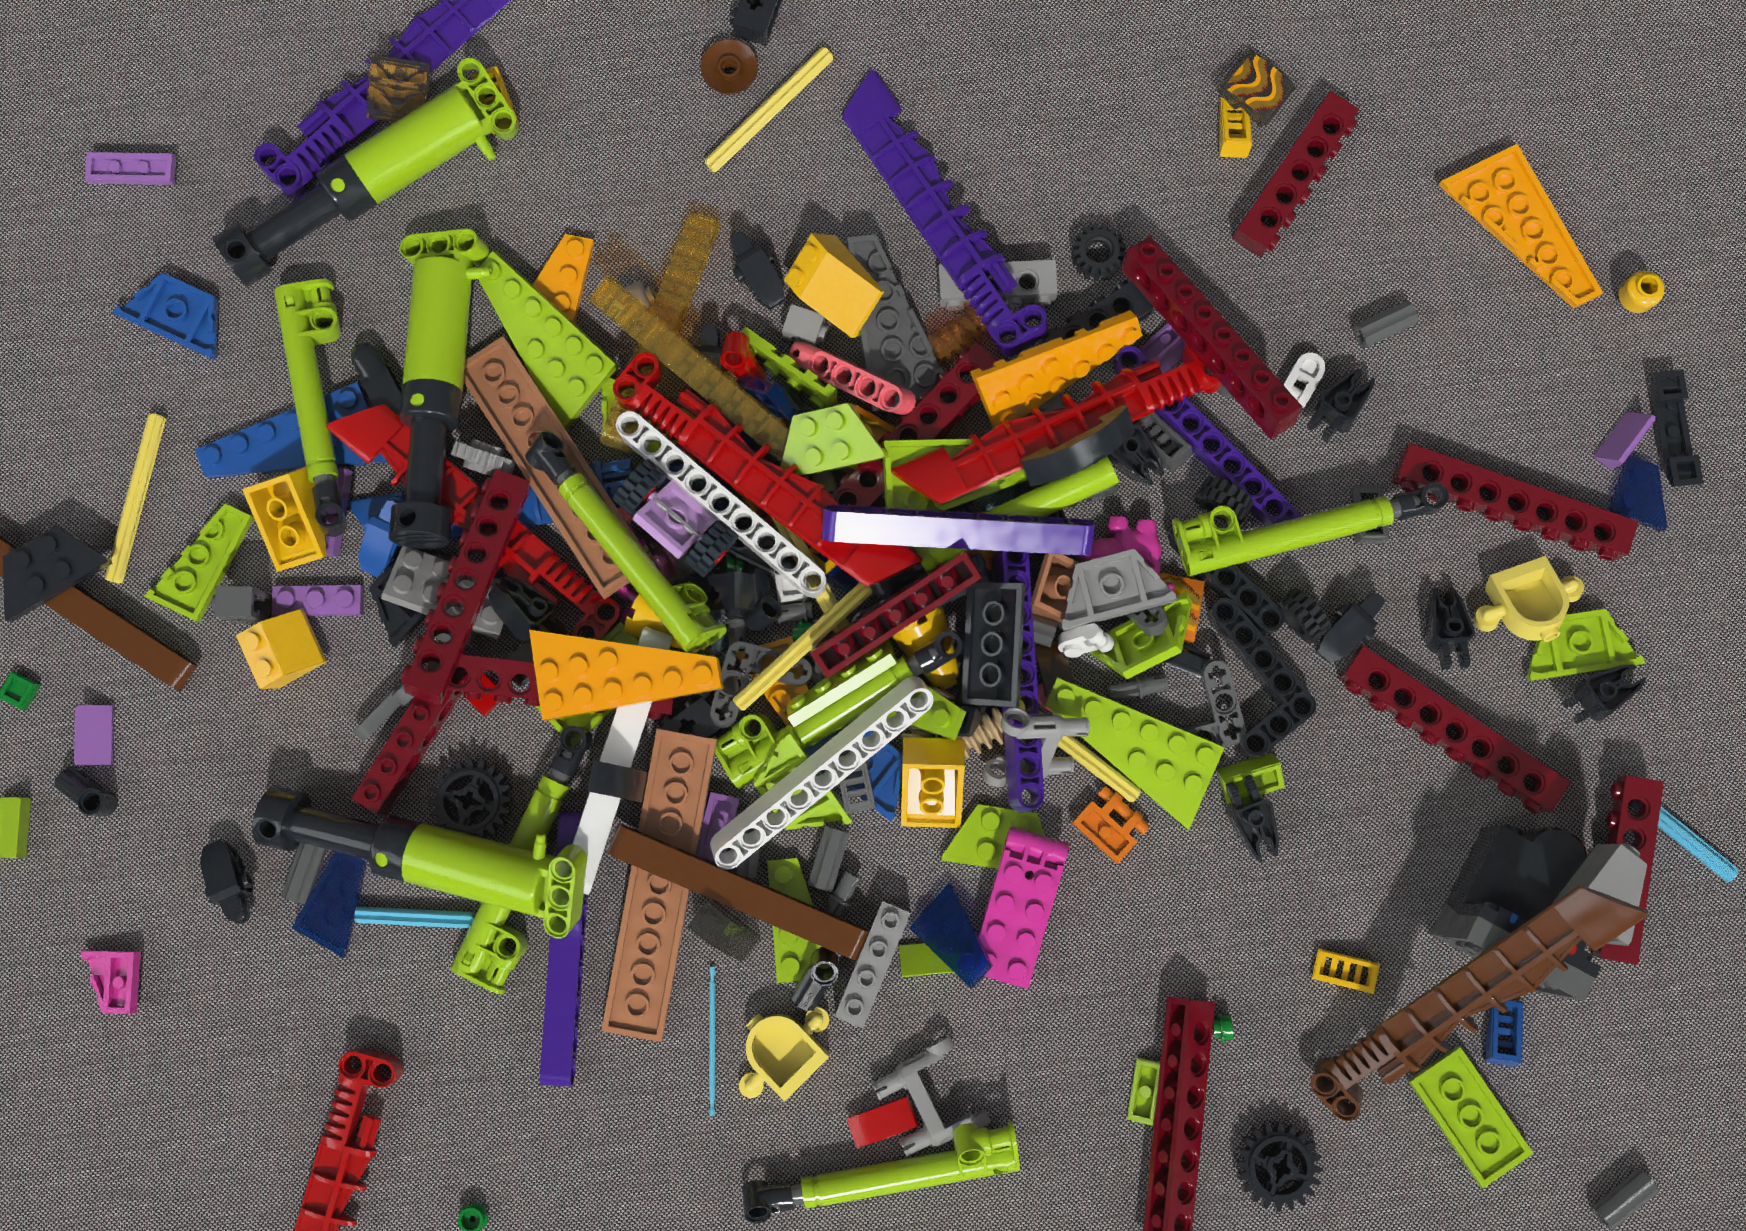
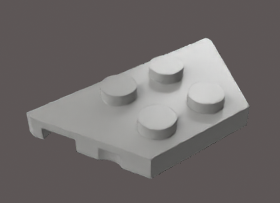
M1135 549L1075 564L1072 577L1073 583L1069 590L1067 609L1061 625L1062 629L1066 631L1173 603L1178 600L1176 594L1144 561L1142 556Z

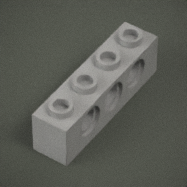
M1056 260L1012 261L1004 263L1018 284L1009 294L1008 292L1003 294L1001 291H997L1008 308H1017L1022 306V304L1029 303L1044 307L1056 301L1058 294ZM939 265L940 308L946 307L947 310L957 311L962 310L964 306H970L971 299L967 300L963 296L965 291H960L943 265ZM991 276L988 277L991 283L995 282ZM1027 280L1034 285V288L1025 290L1020 287L1019 283Z
M882 900L834 1017L862 1029L864 1028L910 917V912Z

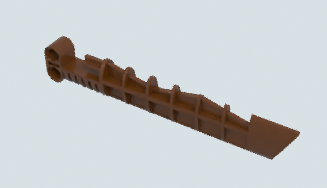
M1578 886L1377 1025L1375 1032H1367V1038L1360 1037L1357 1039V1044H1350L1348 1051L1343 1049L1339 1052V1057L1333 1056L1318 1060L1315 1063L1310 1082L1312 1091L1337 1118L1343 1121L1355 1120L1360 1114L1363 1100V1090L1357 1084L1358 1081L1377 1069L1381 1076L1380 1079L1390 1085L1410 1070L1418 1071L1422 1068V1063L1436 1048L1442 1052L1449 1050V1045L1445 1038L1459 1023L1472 1033L1478 1031V1026L1471 1015L1491 1007H1496L1502 1013L1506 1012L1508 1008L1504 1002L1529 992H1536L1538 990L1537 987L1556 967L1563 972L1567 971L1568 967L1563 959L1581 940L1585 941L1594 951H1597L1648 916L1647 911L1602 892ZM1320 1076H1327L1332 1080H1325ZM1342 1099L1351 1100L1353 1103L1344 1102Z

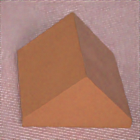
M1045 553L1032 595L1031 605L1033 614L1062 623L1067 609L1069 590L1073 583L1072 577L1075 564H1078L1077 561L1063 554Z

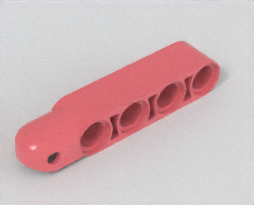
M799 341L791 345L788 356L794 359L800 367L816 374L818 379L888 412L906 415L915 407V396L909 389L809 343ZM828 361V368L824 371L825 363ZM851 372V374H852L851 380H850L849 382H847V377H848L849 373ZM875 383V391L871 394V386ZM899 394L900 400L895 406V397Z

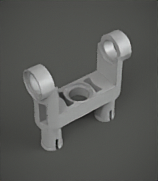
M1013 707L1005 710L1001 720V728L1006 734L1015 736L1016 739L1041 738L1044 779L1048 775L1073 774L1074 761L1072 756H1053L1063 736L1087 737L1090 732V723L1087 717L1063 718L1057 713L1028 714L1020 708ZM1016 719L1023 726L1014 727L1007 720ZM996 756L995 759L987 761L983 771V778L989 785L1002 787L1007 784L1006 756ZM1021 759L1020 769L1023 773L1027 774L1029 771L1028 763ZM999 768L1005 775L997 776L990 769Z
M950 1036L932 1043L925 1048V1051L897 1064V1067H895L896 1071L871 1082L874 1091L887 1086L876 1092L879 1100L905 1088V1090H909L924 1121V1124H922L923 1128L903 1138H899V1142L902 1148H904V1153L907 1157L931 1144L933 1147H938L953 1139V1130L959 1125L972 1123L982 1128L991 1122L986 1109L974 1114L971 1111L944 1125L918 1071L943 1059L944 1054L955 1048Z

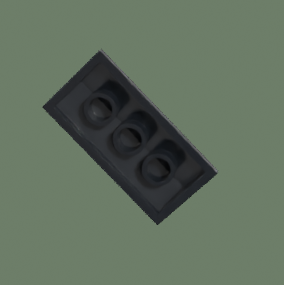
M975 582L967 587L961 704L1019 708L1025 584Z

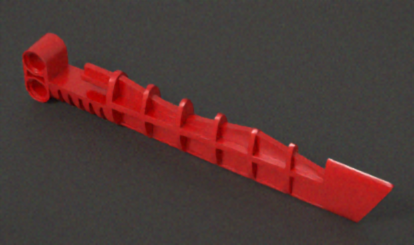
M1185 343L1181 357L1183 365L1162 374L1161 365L1158 361L1155 362V360L1134 369L1126 367L1120 370V374L1104 385L1098 380L1092 382L1094 392L1077 404L1066 393L1061 396L1065 409L1041 413L1037 407L1031 408L1032 416L1008 421L1003 420L1000 422L1001 424L979 439L975 433L970 434L972 444L952 458L942 446L891 468V473L938 504H943L1023 469L1019 459L1044 446L1051 450L1099 425V417L1124 404L1128 407L1133 422L1154 413L1155 408L1161 410L1165 404L1168 406L1173 405L1174 400L1180 402L1184 400V396L1191 397L1194 395V392H1217L1222 384L1214 375L1208 374L1212 372Z
M642 352L636 355L614 381L613 392L621 408L637 414L641 413L644 420L651 421L650 425L654 428L657 426L660 428L659 432L661 434H669V440H677L678 447L865 587L888 579L922 563V557L907 546L832 542L822 539L823 508L827 505H838L825 490L826 486L823 484L819 485L795 474L798 465L795 463L786 470L764 460L771 447L768 443L763 445L755 454L739 436L744 425L738 423L732 427L717 410L718 406L714 403L708 405L688 389L682 391L676 403L696 417L693 419L655 391L654 388L660 382L662 373L658 360L653 354ZM645 366L654 367L653 371L649 374L640 373L641 369ZM627 388L635 389L634 394L624 397L621 395L622 391Z
M385 404L375 406L326 425L330 432L367 464L382 454L397 474L390 484L395 486L402 481L405 485L410 428L403 425L399 420V416ZM445 457L441 506L450 509L453 513L452 525L454 524L464 530H470L473 523L470 520L472 510L476 503L481 504L484 497L481 494L482 488ZM499 502L492 504V507L496 509L504 508ZM518 520L495 575L504 570L508 576L524 580L553 601L556 607L559 599L539 583L543 579L584 615L573 628L572 636L579 637L581 631L591 629L595 632L594 639L602 640L621 620V613L617 603L609 597L604 599L599 592L596 593L593 590L594 584L587 585L584 576L579 578L576 569L571 571L568 568V562H560L561 556ZM484 528L480 532L484 535H492L496 531L492 528ZM605 607L613 608L615 610L614 617L608 621L600 619L599 612Z
M363 1047L353 1049L340 1058L338 1064L339 1076L337 1079L340 1086L334 1090V1093L337 1095L336 1099L331 1100V1105L334 1107L327 1114L330 1117V1121L324 1124L327 1131L321 1134L294 1231H339V1225L356 1226V1219L342 1213L354 1190L366 1191L367 1184L361 1182L360 1179L371 1158L376 1157L377 1149L374 1148V1144L382 1119L376 1115L364 1114L356 1141H354L369 1085L384 1088L400 1079L404 1067L399 1058ZM352 1056H357L361 1060L362 1068L360 1071L352 1067ZM382 1064H386L391 1068L392 1074L390 1079H386L381 1075L380 1067Z

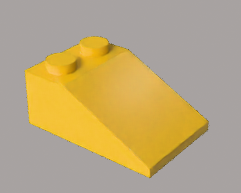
M811 233L784 278V281L799 299L851 338H856L884 293L883 289L836 235Z
M306 466L242 489L277 572L327 556L325 534L321 531L315 518L316 511L312 488L315 484L308 481Z
M903 737L901 826L961 828L965 770L964 739H956L955 741L945 738Z

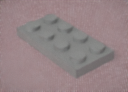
M402 546L381 599L427 615L430 609L435 610L439 600L436 599L440 584L442 582L447 583L451 573L448 572L450 562L416 549ZM494 578L472 631L498 640L504 623L494 612L488 594L496 583L500 584L502 580ZM462 580L458 583V586L470 588L474 583L469 580ZM454 606L447 609L446 612L449 615L455 616L463 610Z

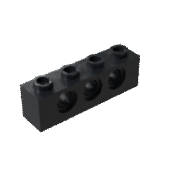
M1126 279L1119 283L1113 289L1115 292L1108 297L1102 295L1090 304L1091 308L1083 314L1078 311L1066 320L1067 324L1059 330L1057 327L1049 330L1041 344L1059 337L1066 340V337L1074 336L1075 331L1083 328L1086 331L1092 330L1090 321H1104L1120 315L1113 308L1116 304H1122L1128 311L1131 310L1137 316L1139 323L1154 314L1156 309L1133 282H1129Z

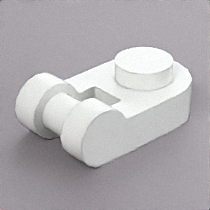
M1313 352L1301 355L1283 383L1303 406L1302 408L1309 401L1326 369L1323 358ZM1296 380L1306 384L1303 391L1293 386Z
M1095 623L1064 631L1058 637L1059 651L1064 652V655L1070 658H1076L1084 653L1098 649L1101 652H1108L1114 646V639L1108 633H1103V630Z

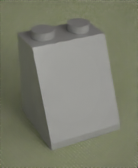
M1611 843L1596 845L1554 900L1553 904L1578 886H1584L1639 907L1647 863L1639 858L1640 853L1629 844ZM1635 925L1607 944L1628 946L1632 941Z

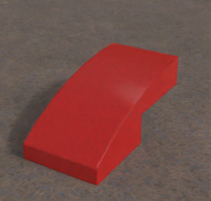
M909 1096L883 1103L876 1108L846 1118L856 1148L892 1137L919 1125Z

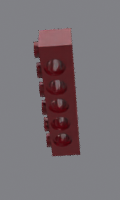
M1331 91L1328 93L1238 227L1232 240L1259 257H1262L1267 249L1271 252L1281 239V236L1277 233L1282 226L1285 228L1289 227L1297 215L1293 209L1297 203L1303 206L1312 192L1308 188L1313 180L1317 183L1328 168L1323 164L1328 157L1331 159L1335 158L1343 146L1339 140L1343 134L1349 137L1357 125L1358 121L1354 117L1358 113L1359 108ZM1323 127H1330L1334 134L1327 133ZM1308 149L1317 151L1319 156H1311L1308 153ZM1292 172L1302 174L1304 180L1296 179ZM1277 195L1285 196L1289 203L1280 202L1277 199ZM1261 218L1270 219L1273 222V226L1264 225Z
M963 549L813 647L810 654L826 678H829L981 579L982 573L967 550Z
M464 651L462 653V655H470ZM457 667L452 681L457 685L464 684L468 678L467 671L462 667ZM451 691V696H444L441 705L414 697L351 799L375 814L387 815L463 692Z
M1617 775V781H1613L1610 791L1614 802L1612 811L1610 810L1607 814L1606 827L1610 830L1608 841H1605L1604 844H1623V835L1627 830L1634 834L1635 840L1631 846L1640 853L1639 858L1647 863L1639 908L1646 911L1664 781L1629 775ZM1631 800L1636 801L1639 806V811L1635 816H1631L1627 810L1628 803ZM1645 918L1635 924L1632 941L1628 946L1606 944L1597 951H1594L1589 946V949L1592 950L1591 955L1601 959L1638 965Z

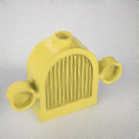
M1546 556L1500 571L1489 576L1485 591L1494 606L1484 605L1479 607L1474 616V624L1479 630L1490 632L1497 628L1500 619H1502L1508 630L1520 638L1549 642L1561 634L1559 629L1567 614L1569 602H1575L1580 599L1584 591V584L1576 576H1566L1560 581Z
M818 1006L814 1011L809 1010L805 1016L804 1025L789 1015L772 1014L763 1018L758 1013L746 1025L750 1030L746 1041V1055L750 1065L756 1072H748L742 1076L739 1082L741 1094L747 1098L759 1096L764 1088L765 1081L785 1102L830 1056L827 1050L811 1035L813 1032H821L827 1028L830 1021L827 1010Z

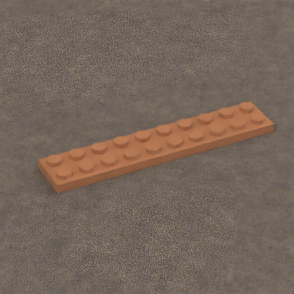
M504 336L500 337L465 360L463 382L526 480L530 481L533 491L598 592L606 599L630 583V581L559 494L558 489L560 485H554L544 471L535 469L527 462L525 454L542 431L552 432L562 440L564 444L562 452L576 468L575 474L581 473L643 551L645 553L646 551Z
M663 729L656 730L638 831L697 856L718 739ZM633 865L630 871L601 1031L662 1042L690 890Z

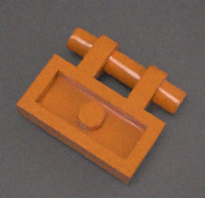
M1104 786L1098 793L1106 802L1102 808L1091 801L1071 824L1115 864H1118L1138 842L1129 834L1130 831L1135 828L1144 835L1151 826L1142 819L1143 815L1138 810L1133 811L1122 801L1123 797L1117 791L1113 793L1107 786ZM1113 809L1126 820L1122 826L1109 816Z

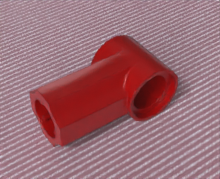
M730 332L724 337L720 358L721 365L734 373L743 389H748L749 392L757 390L766 382L767 375L749 349V338L742 332Z

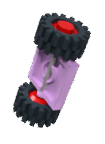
M648 458L630 474L628 479H625L623 485L615 493L613 500L631 516L635 515L632 520L677 559H680L696 544L684 561L698 574L705 577L731 549L739 536L721 520L716 522V518L672 480L656 493L665 482L667 474Z

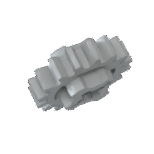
M472 439L470 445L455 441L451 451V455L465 459L463 467L489 476H493L495 469L513 474L516 465L514 460L502 456L504 449L476 439Z

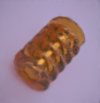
M971 307L965 310V316L962 314L956 315V323L948 320L946 322V329L939 326L936 329L937 336L933 333H928L926 336L936 360L943 367H945L943 362L945 357L949 361L954 362L952 352L956 351L960 355L963 352V345L971 349L973 347L972 339L983 343L981 333L984 332L991 337L987 332L988 325L981 323L982 316H977L975 314L976 310Z

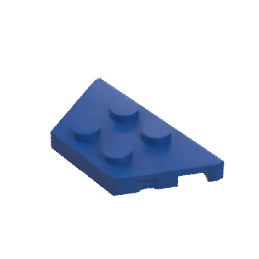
M161 273L151 281L149 286L141 288L133 294L135 298L122 308L117 306L112 312L126 321L215 361L217 358L218 299L165 273Z
M844 728L807 748L806 752L811 756ZM873 731L866 732L863 737L870 736ZM888 743L870 757L866 764L876 807L874 809L892 822L895 816L902 780L903 754ZM862 770L852 772L845 780L863 776ZM865 784L850 785L847 788L850 791L864 789ZM867 795L858 796L863 801L868 800Z

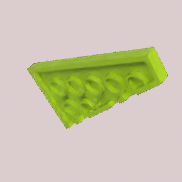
M492 251L480 266L483 268L490 267L492 275L478 280L532 379L567 431L619 367V364L498 252Z
M971 439L890 440L882 442V448L886 449L889 456L883 458L885 508L946 511L1025 482L1027 479L1023 469L943 504H938L893 475L891 468L942 446L952 458L971 445Z
M1056 677L1045 701V706L1063 718L1087 717L1090 723V732L1087 737H1081L1189 830L1225 747Z

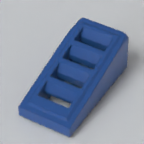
M1509 1000L1504 1003L1508 1008L1507 1011H1514V1017L1499 1015V1010L1496 1007H1491L1489 1010L1485 1062L1516 1067L1522 1063L1524 1002ZM1498 1022L1513 1024L1512 1029L1498 1027ZM1498 1035L1511 1037V1042L1498 1040ZM1498 1048L1510 1050V1055L1498 1053Z

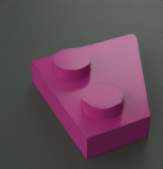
M81 951V958L88 961L93 975L89 979L92 988L97 992V1001L101 1012L107 1014L137 1013L141 952Z

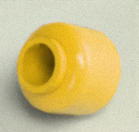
M1642 270L1636 272L1622 283L1619 289V300L1628 311L1633 313L1646 312L1661 301L1665 291L1664 283L1652 271Z

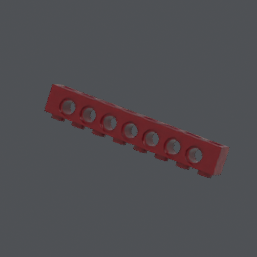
M1149 236L1127 249L1122 271L1264 433L1272 440L1294 426L1303 406L1153 238Z
M978 343L971 349L966 348L959 355L958 363L951 370L946 369L937 380L938 384L931 391L928 389L920 396L917 402L918 405L910 413L900 417L897 423L898 426L892 432L887 431L880 438L878 443L881 448L883 441L902 440L907 436L914 437L916 440L943 439L981 399L974 380L965 382L961 377L971 374L970 371L978 368L982 371L993 367L994 362L999 360ZM945 395H952L956 400L946 403L941 398ZM930 415L935 417L936 421L926 424L921 419ZM883 459L858 464V468L851 475L848 473L839 481L838 489L831 497L838 505H841L847 499H852L856 502L855 506L879 507L885 501L884 470L881 463ZM867 478L876 480V484L873 487L866 488L861 485L862 481Z
M1411 443L1401 450L1391 480L1392 483L1398 484L1399 488L1403 491L1422 488L1433 482L1440 483L1448 490V502L1456 504L1455 507L1461 511H1477L1484 514L1483 517L1490 521L1501 522L1503 520L1509 522L1514 529L1529 532L1532 530L1541 534L1540 537L1545 540L1554 542L1561 540L1570 543L1569 547L1574 550H1590L1598 553L1597 556L1607 561H1616L1629 555L1639 521ZM1423 469H1427L1432 473L1433 481H1428L1423 477ZM1451 479H1456L1460 482L1461 491H1457L1451 486ZM1480 488L1485 489L1489 493V501L1481 498L1479 494ZM1426 493L1428 499L1436 502V498L1432 494ZM1508 498L1516 501L1518 505L1517 511L1509 507ZM1537 508H1541L1545 512L1546 520H1541L1537 516ZM1566 518L1573 521L1574 530H1570L1566 526ZM1595 527L1601 530L1603 534L1602 540L1595 536Z
M495 469L492 479L486 478L481 492L484 495L481 504H475L471 513L470 520L473 521L470 530L465 529L460 538L459 546L462 549L459 556L453 555L448 567V572L451 573L447 583L442 582L438 589L436 599L439 602L435 610L430 609L427 614L424 626L428 628L424 637L419 636L415 642L413 654H416L413 663L412 665L407 663L403 670L401 681L404 682L406 694L441 705L529 496L530 481ZM502 502L506 504V507L496 509L492 507V504ZM484 528H492L496 532L492 535H484L480 531ZM473 554H481L485 558L482 561L475 562L469 557ZM462 580H469L474 583L470 588L458 586V583ZM454 606L463 610L455 616L449 615L446 612L447 609ZM444 633L448 634L451 639L448 642L439 643L435 640V637ZM428 661H435L439 664V667L433 671H428L423 668V665Z
M1365 646L1356 649L1337 678L1344 683L1343 687L1354 695H1359L1360 693L1368 698V704L1380 712L1386 710L1395 716L1393 720L1406 729H1410V727L1421 733L1419 737L1424 742L1432 746L1439 745L1446 750L1445 755L1458 763L1465 762L1472 767L1470 771L1474 775L1484 780L1489 778L1498 784L1496 788L1509 797L1515 795L1524 801L1523 807L1535 814L1552 812L1571 783L1565 777ZM1370 674H1374L1380 679L1378 689L1370 686L1368 681ZM1396 691H1401L1405 695L1406 701L1403 706L1398 705L1394 700ZM1422 707L1428 709L1431 713L1429 723L1424 722L1420 717ZM1448 724L1456 729L1457 734L1454 740L1446 735ZM1474 741L1478 742L1482 747V753L1479 757L1472 752L1471 747ZM1500 758L1504 759L1508 765L1505 774L1501 773L1497 766ZM1526 775L1530 776L1533 780L1531 791L1527 790L1524 786Z
M461 655L457 667H462L467 671V681L462 685H457L451 679L445 696H451V691L464 692L463 698L477 700L482 699V694L494 695V701L512 703L513 697L524 698V705L540 706L535 667L532 662ZM428 661V671H433L439 667L437 662ZM492 670L498 674L499 682L494 688H487L482 683V675L486 671ZM518 674H525L530 681L528 689L523 692L516 691L512 686V680ZM673 698L653 701L647 718L663 720L664 714L671 715Z
M1167 996L1143 1231H1192L1215 1002Z

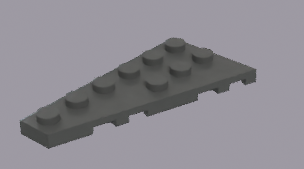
M876 234L847 237L845 240L846 248L884 291L859 331L864 368L912 391L915 396L916 407L920 396L928 389L931 391L938 384L937 380L944 371L939 366L932 352L933 349L913 308H910L905 298V292L901 284L898 283ZM875 383L871 386V394L875 391ZM899 394L895 397V406L899 403ZM945 395L941 400L951 403L956 398L952 395ZM870 404L871 413L885 411Z

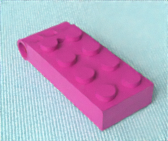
M1013 826L1009 827L969 963V972L1025 989L1029 988L1063 873L1069 843ZM1027 871L1033 872L1031 876L1025 875Z

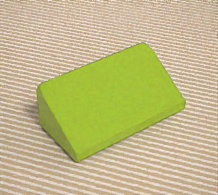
M1273 753L1217 769L1218 778L1227 804L1231 803L1226 789L1227 783L1233 782L1237 786L1240 798L1249 796L1243 781V777L1251 775L1255 781L1259 795L1285 788L1280 761Z
M0 797V858L27 857L31 798Z
M959 940L899 945L902 977L963 971Z
M1136 1058L1127 1120L1154 1126L1160 1071L1159 1061Z

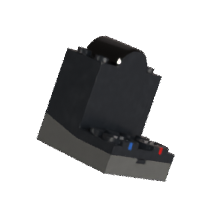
M1495 824L1493 827H1482L1430 935L1466 955L1476 958L1553 904L1554 900L1586 860L1587 853L1580 839L1570 831L1558 827L1534 828L1523 831L1509 824H1504V826ZM1581 940L1563 959L1568 967L1567 971L1563 972L1556 967L1537 987L1538 990L1536 992L1585 1002L1601 969V966L1591 962L1593 956L1584 951L1587 943Z

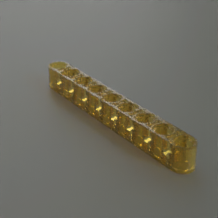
M696 211L690 212L630 362L639 353L649 352L657 358L661 373L663 374L719 233L720 219ZM645 366L641 369L640 373L649 374L653 371L654 367ZM627 388L622 391L621 395L624 397L634 394L635 389ZM615 397L601 433L600 443L630 453L632 448L622 440L616 428L618 417L630 410L621 408ZM629 423L624 428V432L627 434L636 432L639 424Z
M607 275L588 298L589 301L709 403L717 405L718 410L735 425L738 423L744 425L742 431L761 447L766 443L771 445L768 453L782 463L790 428L623 286Z

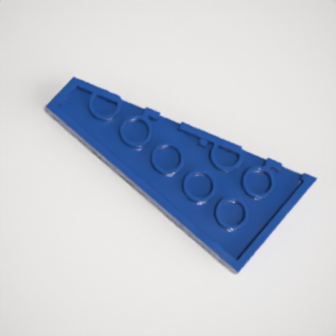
M358 382L324 395L329 423L370 408L362 387ZM295 408L195 449L203 474L207 478L242 476L249 473L266 474L284 470L293 471L306 466ZM331 432L336 458L335 464L337 466L366 465L362 458ZM382 454L371 462L388 463Z

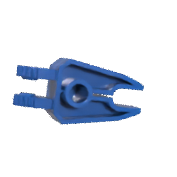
M395 495L383 504L384 507H382L380 512L375 515H369L363 527L365 534L358 554L361 571L378 577L398 556L402 546L391 542L388 539L391 507L396 503L404 502L403 495Z

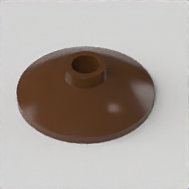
M725 39L712 44L705 51L701 60V74L705 83L712 90L725 95H733L746 90L754 82L758 71L757 59L752 49L745 43L734 39ZM729 68H733L735 70L733 74L725 73V71Z

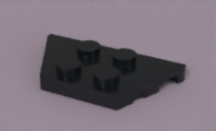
M58 526L52 527L3 556L5 620L14 622L113 564L111 559L98 553Z
M413 548L449 562L453 555L436 550ZM397 557L369 587L372 598L378 606L380 619L387 630L389 643L395 648L403 642L426 616L420 612L381 599Z

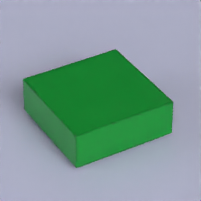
M11 670L0 689V699L21 710L27 711L41 684Z

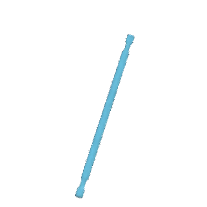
M710 966L709 1116H715V966Z

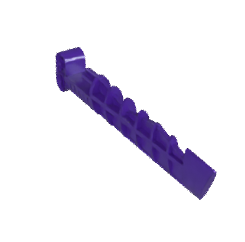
M439 0V5L413 18L412 23L399 41L393 37L389 39V42L394 47L383 62L418 67L419 72L417 74H426L427 77L512 0ZM368 58L364 61L370 69L371 65L376 66ZM381 65L379 67L385 73L389 81L394 85H403L407 83L413 76L417 75L415 73L414 75L409 76L408 78L405 77L404 79H400L398 77L393 78L392 75L389 76V74L382 69ZM370 75L352 85L342 80L340 84L343 86V90L323 101L319 100L316 103L317 108L297 125L308 138L287 157L278 147L270 143L261 144L256 148L254 153L256 163L285 195L291 198L302 196L306 192L307 183L314 178L312 175L314 172L319 171L324 163L328 165L330 163L329 159L332 156L336 158L338 156L337 152L340 149L344 151L346 149L345 145L348 142L352 144L384 115L379 112L376 104L372 105V102L368 100L369 87L380 91L377 83L372 82V79H370ZM397 86L393 88L396 92L400 91ZM383 91L381 92L384 98L393 106L400 101L397 98L396 101L394 98L391 100ZM276 157L274 163L266 165V161L269 158ZM296 177L294 183L290 185L285 184L288 178Z
M871 70L847 105L842 115L843 120L960 291H965L964 298L967 300L971 299L970 307L977 308L975 314L979 317L982 316V324L988 325L987 332L996 343L998 351L1006 357L1017 355L1046 336L1048 323L1045 310L1039 305L1032 304L1012 314L988 279L991 276L1003 294L1006 292L1008 294L1011 293L1013 288L1018 286L1004 265L1006 258L1003 254H998L984 241L988 235L986 230L982 229L974 232L961 221L970 211L969 205L964 204L952 209L946 191L952 187L953 182L950 179L941 180L934 162L936 160L935 156L930 155L914 141L919 133L917 131L905 133L891 120L902 109L877 72ZM1033 319L1041 321L1036 326L1027 325V323ZM1007 335L1015 336L1013 341H1002V338Z

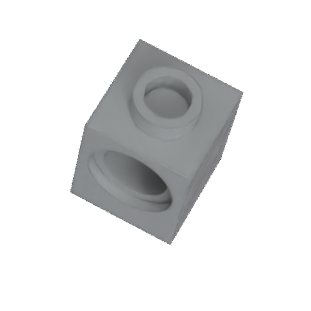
M791 304L782 329L783 340L793 343L799 341L806 342L817 347L819 341L824 343L829 326L825 325V317L818 312Z

